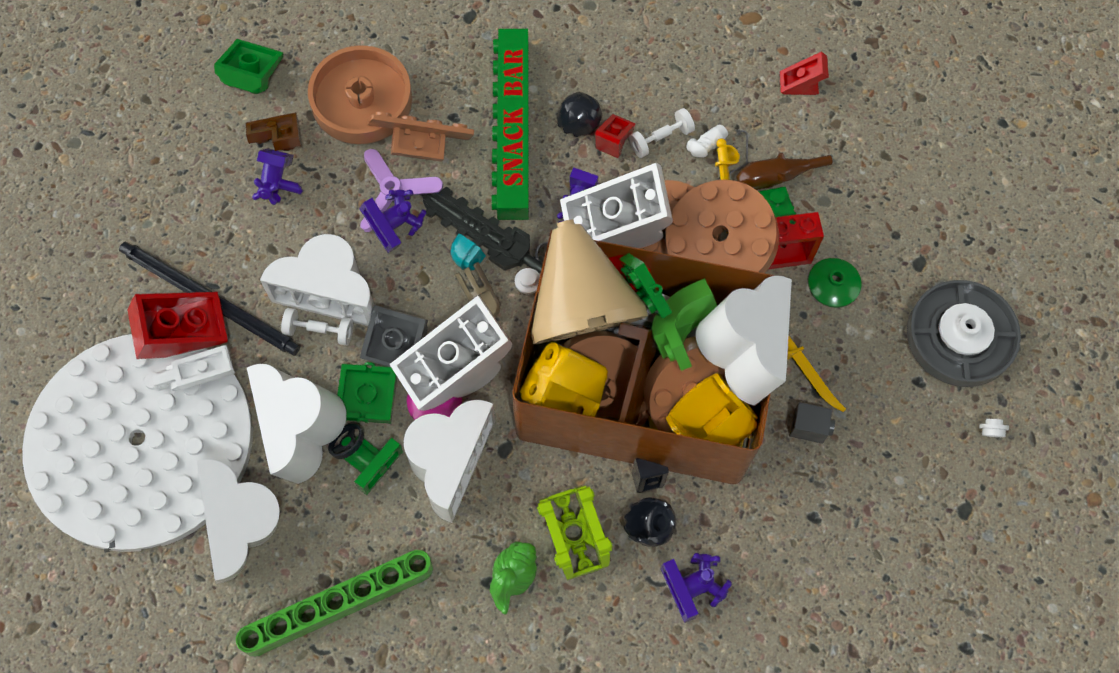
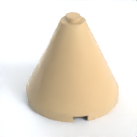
M573 219L557 223V228L552 230L531 329L533 344L547 343L594 331H602L618 327L620 323H632L648 317L644 302L581 224H575Z

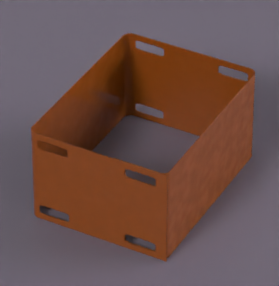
M551 230L513 387L515 431L517 437L526 442L634 464L635 458H640L666 466L670 472L728 484L741 482L763 442L770 394L758 402L754 411L759 419L756 420L757 428L750 434L751 437L748 439L747 448L523 402L520 390L531 369L537 345L533 344L531 329L550 244ZM594 240L608 258L617 255L625 256L630 253L644 262L646 267L651 269L650 274L655 283L662 286V294L669 297L686 286L705 278L715 302L720 304L733 291L742 288L754 290L765 279L775 276Z

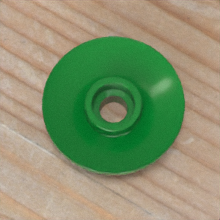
M827 258L819 261L813 266L808 276V287L811 294L818 302L828 307L840 308L850 305L857 299L862 287L861 277L857 269L849 262L839 258ZM832 276L839 277L841 281H835Z

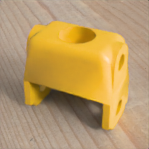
M551 342L544 348L542 354L530 369L520 390L521 398L533 405L580 414V411L584 408L582 415L595 417L601 403L608 370L605 366L569 348Z
M718 372L707 377L687 392L666 417L669 426L675 434L737 446L757 428L756 420L759 419L754 410L732 392L727 381Z

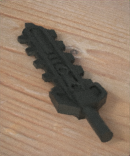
M448 187L443 188L439 193L419 194L426 208V216L430 218L435 215L442 219L440 224L445 228L452 225L457 228L456 235H467L473 239L472 242L478 247L483 245L489 249L487 253L490 256L489 260L502 270L506 271L525 264L541 274L543 263L530 255V235L515 226L513 229L511 227L502 229L499 227L500 221L494 216L490 219L483 217L484 211L478 206L474 209L467 206L468 200L464 197L455 199L452 197L453 191Z

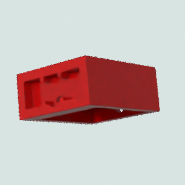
M812 212L776 217L779 228V245L774 261L769 269L812 264L824 238L819 213ZM793 220L795 224H791L789 221Z

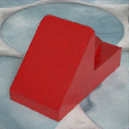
M821 51L781 70V93L784 95H818V82L829 78L827 55Z
M612 114L596 130V149L619 158L625 140L633 133L636 123Z

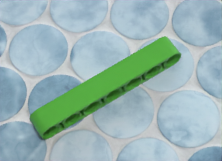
M422 550L406 553L244 626L236 635V645L249 656L256 657L425 581L431 576L433 571L431 559ZM416 560L426 561V567L421 572L411 570V566ZM389 572H397L399 578L396 583L391 585L384 583V578ZM361 585H371L369 595L366 597L357 596V590ZM334 597H343V605L339 609H330V601ZM307 609H315L314 619L307 623L303 622V613ZM286 621L287 630L285 633L275 635L274 628L276 624ZM252 634H258L259 641L257 645L253 648H247L246 641L248 637Z

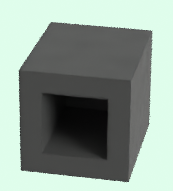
M799 402L793 413L790 437L823 444L828 435L832 436L834 432L835 420L831 419L832 409Z

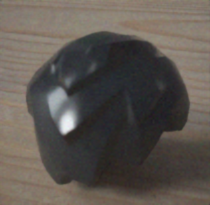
M575 92L568 95L561 103L557 113L558 127L563 128L565 134H573L574 137L591 134L602 120L600 104L594 97L583 92Z
M649 497L643 498L630 506L631 510L624 516L626 521L624 529L629 538L647 547H657L670 541L676 528V516L669 503L661 499Z

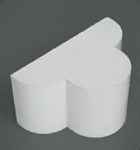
M658 163L560 199L564 221L573 219L575 224H581L592 239L639 249L663 238L662 230L673 222L662 167Z
M323 234L313 237L304 244L298 257L277 259L262 274L260 281L273 303L341 320L343 317L353 319V323L369 325L374 302L368 284L360 276L350 245L339 236Z
M783 276L768 277L754 290L742 288L733 291L699 323L696 329V341L701 353L712 364L725 369L726 381L732 392L739 399L751 405H756L786 381L792 279Z
M477 296L390 363V366L419 410H429L445 403L452 397L467 396L489 383L500 371L501 365L499 361L510 351L512 342L481 297Z
M256 364L247 367L270 474L297 484L308 480L316 473L321 464L322 446L335 440L344 428L346 408L343 401L336 394L307 379L294 378L270 365Z
M483 400L465 402L458 406L450 417L441 414L423 415L413 421L405 433L404 449L411 469L420 480L425 482V489L434 512L448 522L452 523L495 423L494 408L490 402Z
M211 459L198 460L197 468L216 584L235 578L242 571L247 561L248 548L263 544L273 535L279 519V504L275 495L261 484L253 482L238 484L235 474L224 463Z

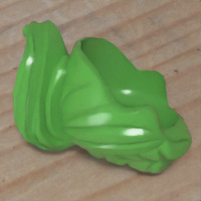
M513 542L497 556L494 562L490 593L496 607L504 615L508 612L510 597L524 593L535 579L537 573L535 563L537 559L536 548L530 543Z

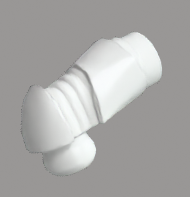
M717 125L701 135L698 140L695 138L690 139L686 145L687 150L691 152L693 157L704 158L710 150L717 148L716 143L718 139H725L728 136V131L724 126Z

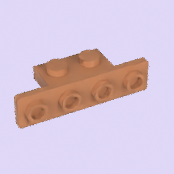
M376 112L368 119L369 126L393 129L391 154L442 162L444 160L446 137L469 140L474 136V130L467 129V125L464 124L448 126L442 125V122L439 120L422 122L417 121V118L413 116L396 118L391 117V114L387 112Z

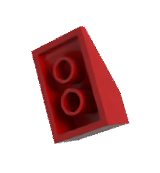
M218 292L135 294L127 309L136 359L166 358L225 344L228 341Z

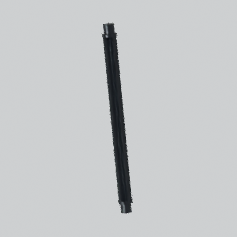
M125 241L119 247V251L125 254L126 258L134 261L185 293L212 292L142 250L137 245H131ZM219 296L223 316L277 347L282 352H288L293 356L299 352L300 345L293 342L292 338L282 334Z

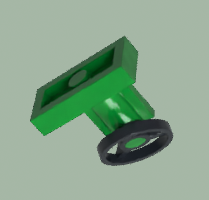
M357 424L345 425L339 436L328 445V451L334 458L344 459L361 473L354 482L357 488L365 495H368L403 453L401 445L392 437L379 451L364 439V431ZM355 429L359 430V436L356 439ZM348 431V434L341 439L339 445L335 446L340 436Z

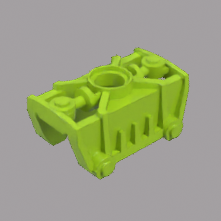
M582 485L539 499L540 503H538L537 507L539 515L546 519L557 552L554 558L555 564L563 569L567 580L608 567L610 564V551H612L613 547L611 540L604 536L592 502L595 497L593 489ZM573 494L576 495L580 506L577 519L575 513L570 512L568 508L570 505V495ZM552 501H554L559 509L563 510L562 522L556 519L551 504ZM571 526H577L582 531V537L577 541L569 540L566 536V530ZM586 545L595 549L600 565L594 566L591 560L585 557ZM570 549H572L574 555H578L580 560L578 562V572L573 573L569 556Z

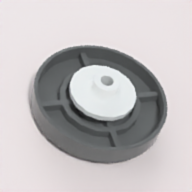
M952 280L935 285L920 297L909 315L907 340L916 361L931 376L944 383L958 387H976L992 382L1013 363L1020 348L1021 331L1013 309L996 291L977 282Z

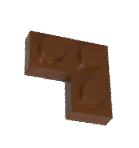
M297 113L246 122L248 143H265L272 139L275 151H289L301 146Z

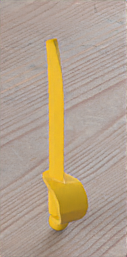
M721 138L716 143L717 147H719L717 148L719 162H716L715 166L719 167L721 180H730L728 167L739 162L740 155L736 148L726 145V140Z
M788 336L787 360L793 357L820 396L831 406L844 412L846 408L836 399L802 353L805 348L803 346L798 348L791 337Z

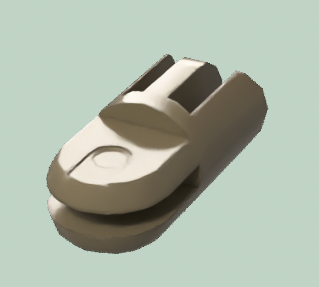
M479 262L473 265L484 284L481 288L470 268L464 269L474 289L472 293L460 272L456 273L455 276L468 301L470 302L477 296L481 297L492 315L496 318L500 313V303Z

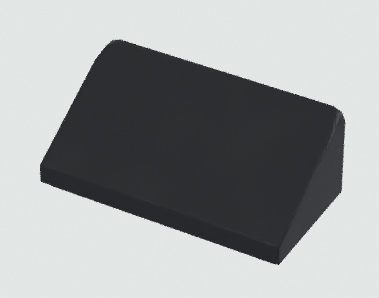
M635 458L632 477L636 492L641 493L663 488L669 473L668 467Z

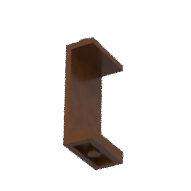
M620 323L618 334L640 340L620 419L613 417L601 419L636 426L644 398L645 380L652 367L657 344L652 328L635 323Z

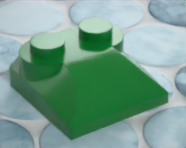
M236 39L214 64V73L227 86L259 94L268 89V79L282 60L283 52Z

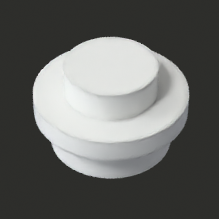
M532 268L520 270L515 276L516 288L524 294L535 293L540 274Z
M986 419L985 424H979V429H982V436L1006 437V431L1009 430V426L1003 425V420Z

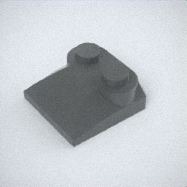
M374 305L360 358L391 367L390 363L427 335L428 320L395 309Z

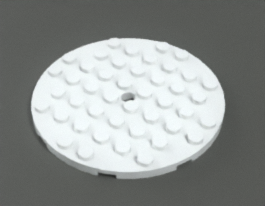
M132 334L99 343L70 360L53 376L40 393L32 408L24 433L22 448L24 474L33 499L42 513L64 533L92 547L100 549L109 548V543L115 540V548H109L111 549L109 551L134 552L159 545L165 546L197 531L206 524L197 461L211 459L224 463L233 471L238 484H240L250 458L253 438L250 407L245 392L235 375H228L183 390L172 391L169 388L158 391L154 386L152 375L165 372L166 366L171 365V361L204 352L208 349H199L166 358L136 359ZM134 433H145V440L142 444L132 445Z

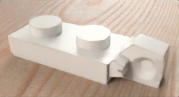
M226 345L171 361V365L166 366L165 372L152 375V379L158 391L169 388L172 391H177L235 374L229 350Z

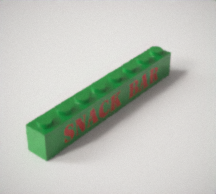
M498 29V39H493V53L498 54V60H493V76L498 75V82H493V97H498V104H493V119H497V126H492V140L497 141V148H492V164H497V171H492V187H497V195H492V210H497L498 220H529L528 29Z

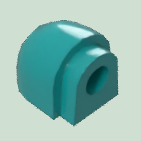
M458 234L451 244L450 253L452 259L462 270L469 267L473 271L475 269L473 264L477 262L480 264L486 257L480 247L462 234Z

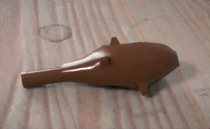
M780 152L776 158L751 162L738 173L736 179L738 182L747 184L755 190L771 188L790 181L810 169L832 165L833 160L831 155L812 159H788Z

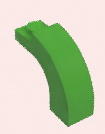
M705 278L686 286L672 295L666 301L672 313L663 319L656 314L653 320L652 333L662 358L669 357L670 362L677 360L681 371L692 367L684 348V341L687 335L717 307Z

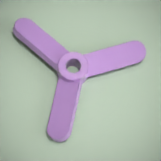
M369 149L364 153L366 164L380 184L381 192L376 198L375 203L381 212L387 210L391 202L394 201V199L385 200V196L389 194L391 187H394L393 190H412L413 195L439 193L443 189V182L438 177L399 180L393 176L378 151ZM364 217L360 227L365 232H370L372 228Z

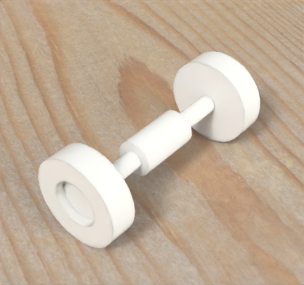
M684 108L676 111L675 124L671 126L666 125L652 132V136L646 139L638 131L629 135V141L635 154L639 158L648 155L649 148L647 143L653 140L657 142L671 135L672 131L680 128L685 135L693 132L695 125L690 113Z
M287 308L284 312L281 324V331L284 335L292 336L296 326L306 327L307 331L325 334L327 331L338 333V344L348 346L353 332V319L343 317L338 328L328 326V323L313 320H308V322L297 321L298 312L296 309Z

